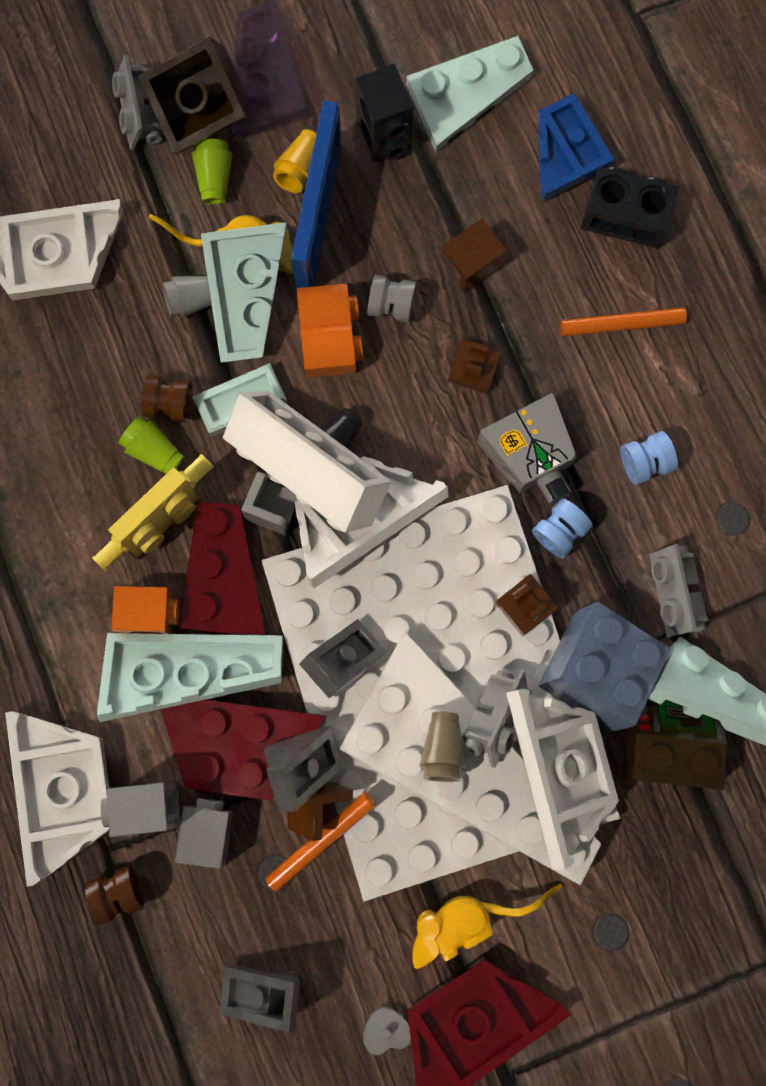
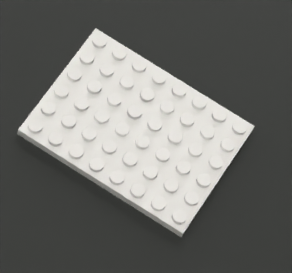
M508 485L431 508L314 589L308 581L303 548L261 560L307 713L327 715L326 723L323 727L331 726L343 768L329 781L353 790V800L336 802L337 814L342 812L363 792L369 793L376 802V806L344 833L363 901L518 852L517 849L339 749L404 631L479 712L489 715L493 712L479 707V700L490 676L496 674L498 670L508 671L516 680L520 669L525 670L527 687L532 690V696L541 699L553 698L559 700L538 686L560 643L552 615H549L522 637L495 604L496 600L530 573L541 586ZM358 619L387 653L340 695L332 696L329 699L299 663L310 652ZM515 729L512 748L523 758ZM616 806L609 816H605L600 821L599 825L620 819Z

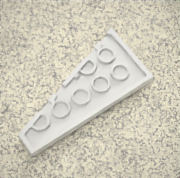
M404 631L339 749L552 869L524 759L512 747L507 755L501 754L496 768L491 767L488 753L481 751L479 756H474L463 749L466 769L461 771V780L458 782H436L423 778L424 768H421L419 765L432 713L453 712L459 714L462 738L474 711L478 710ZM595 836L590 841L581 842L571 855L575 861L572 866L565 870L554 871L581 885L601 843Z

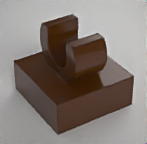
M461 338L448 382L488 394L501 351Z
M531 573L495 602L522 637L559 608Z

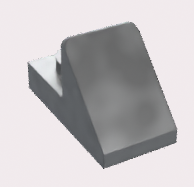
M357 619L310 652L299 665L330 699L332 696L340 695L383 657L387 651Z
M331 726L309 731L269 745L264 749L269 766L266 770L280 812H295L343 768Z
M238 965L225 966L219 1014L288 1033L295 1032L300 985L297 973L295 971L268 973Z

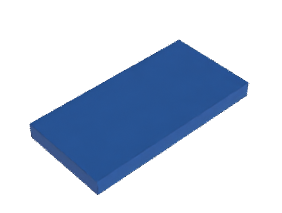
M323 100L291 257L296 290L297 288L314 287L342 148L340 106H338V102Z

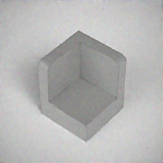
M258 471L241 511L246 521L286 536L296 512V494L288 488L270 482L266 474Z

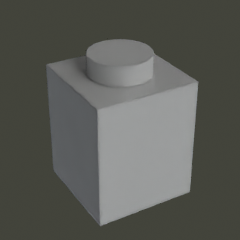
M197 798L196 806L189 805L183 807L175 863L218 869L226 865L234 811L223 810L224 801Z

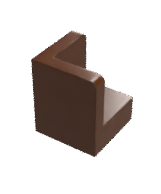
M481 218L444 244L443 253L460 273L459 287L464 293H467L503 267L507 249Z
M333 781L326 782L295 812H288L287 829L311 841L321 840L322 828L336 817V802L353 800V790Z

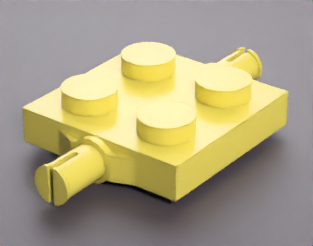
M200 454L183 472H178L173 467L108 529L112 534V540L92 557L95 562L106 571L124 552L130 551L138 557L143 552L149 554L155 550L164 540L165 536L162 534L174 522L177 524L182 523L193 513L196 508L194 503L199 499L193 490L196 487L195 484L214 468L213 465Z

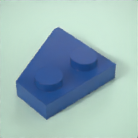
M575 93L539 110L537 116L540 196L543 201L595 176L598 166L604 168L612 167L614 158Z

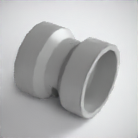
M374 274L367 315L381 317L384 314L393 315L396 321L409 323L416 282L402 280L397 283L390 281L388 276Z

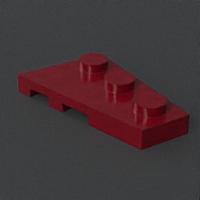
M197 501L179 626L182 630L224 635H266L240 505Z

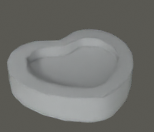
M380 1006L376 1008L366 1022L363 1033L364 1044L371 1054L381 1055L389 1048L403 1049L410 1044L408 1020L395 1009Z

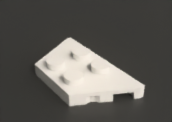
M120 199L0 216V284L12 301L95 289L124 213Z
M363 456L361 458L363 461L392 482L372 526L346 533L334 529L328 524L327 518L318 511L296 500L295 508L310 586L313 589L449 497L447 485L438 480L431 485L413 479V474L410 471L398 467H387L380 461Z
M526 689L507 692L552 870L568 869L575 862L571 855L580 843L592 839L599 829L600 821L605 816H609L619 802L596 714L580 707L570 708L565 702L553 698L541 699L529 695L530 691Z
M11 711L5 712L26 884L28 887L42 882L109 832V827H104L102 824L101 801L107 798V789L110 788L103 738Z

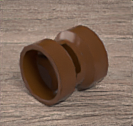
M147 375L141 396V413L143 417L158 418L164 413L172 421L187 422L193 397L192 381L177 379L167 384L162 376Z
M131 865L117 870L111 878L105 879L100 876L85 882V895L88 907L98 925L114 920L116 914L123 911L131 914L145 907L141 884Z

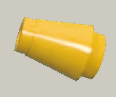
M303 130L274 163V181L288 192L300 193L303 188H306L316 138L314 131Z

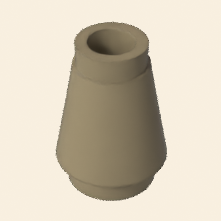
M453 712L432 713L419 765L421 768H424V779L436 782H458L461 780V771L465 770L466 766L459 714Z

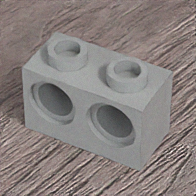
M178 782L107 789V798L101 801V820L104 827H109L110 837L168 831L180 827L181 814Z

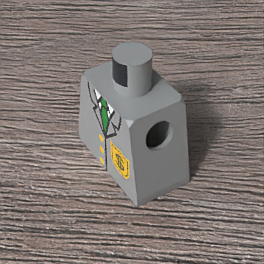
M552 393L480 430L477 440L478 444L517 492L522 493L538 484L549 504L559 501L572 492L561 472L573 464L576 459V453Z

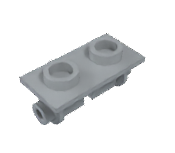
M124 55L118 72L115 71L113 73L112 88L114 96L120 97L122 108L120 110L119 123L122 134H127L129 148L134 150L138 139H146L148 144H158L162 141L164 132L152 106L144 105V102H149V99L138 76L150 69L145 63H136L130 67L129 57Z
M674 544L649 554L651 574L655 581L661 607L660 615L665 626L667 638L688 632L705 631V622L709 621L706 615L702 593H689L688 585L699 583L694 553H689L687 545L678 546V544Z
M520 669L516 680H514V676L505 670H498L496 674L490 676L479 700V707L493 712L489 715L475 710L462 737L465 742L463 749L474 756H479L481 751L488 753L492 768H496L502 753L506 755L509 753L515 738L514 721L506 693L526 689L530 691L529 695H532V690L527 687L525 670Z

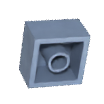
M597 601L574 613L538 686L572 708L580 707L595 712L598 724L610 732L636 726L671 648Z

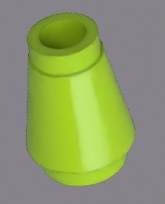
M206 139L196 144V150L192 152L201 202L211 205L223 204L226 202L233 154L228 150V143L226 141Z
M140 416L128 426L118 442L125 448V454L165 474L173 467L177 469L185 457L178 452L179 450L151 419L146 422Z

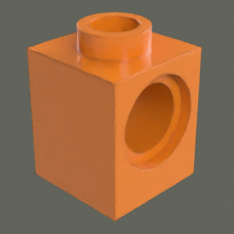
M114 586L111 630L116 633L172 634L173 625H179L180 600L174 599V593L167 587Z

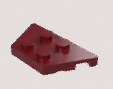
M211 699L161 709L185 788L269 801L274 800L275 795L266 770L269 766L264 749L269 745L323 727L327 715Z
M481 957L407 1008L416 1086H472L566 1020L571 1014L563 1004L486 958Z

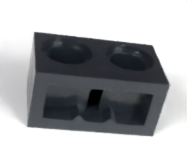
M395 64L356 77V122L374 163L385 158L393 160L401 157L407 150L412 149L414 106Z
M598 166L591 184L580 229L659 249L669 231L679 186L668 184L667 181L658 177L644 178L628 174L627 171L618 167L604 168ZM602 196H612L618 201V203H608L602 198ZM642 206H652L657 210L658 213H648L643 209Z

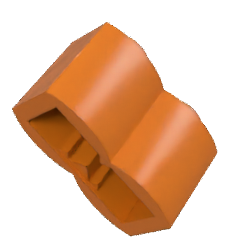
M347 283L297 288L306 378L356 373L355 361H363L361 335L353 336L351 321L359 320L357 295L348 296Z

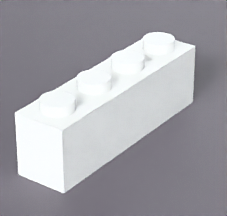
M268 390L239 393L223 439L235 447L241 457L253 461L265 470L269 479L283 484L296 494V499L300 503L314 508L327 518L328 524L334 529L346 533L372 526L392 481Z

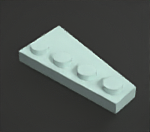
M107 633L97 718L100 722L282 683L283 636Z

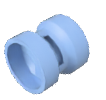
M664 431L649 435L645 442L638 443L632 441L620 447L624 469L634 485L649 481L651 475L657 473L666 475L678 469L675 448Z
M561 498L552 507V515L547 520H541L533 528L532 533L548 551L564 559L573 549V541L577 537H584L593 525L581 509L572 502Z

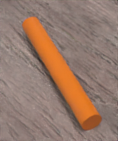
M682 307L560 320V333L562 337L680 325L686 323L687 315L685 308Z
M363 792L322 828L321 840H308L265 878L268 886L276 892L369 813L376 806L373 797L369 793Z

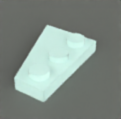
M516 36L408 75L406 85L435 152L437 153L445 147L447 141L462 130L464 132L475 123V119L491 106L496 107L532 78L533 68L519 37Z
M286 223L201 233L221 362L263 357Z
M679 637L671 646L668 657L648 699L662 704L667 699L682 705L684 714L697 719L702 714L720 720L725 730L766 746V694L744 680L737 672L729 670L707 655L701 648Z

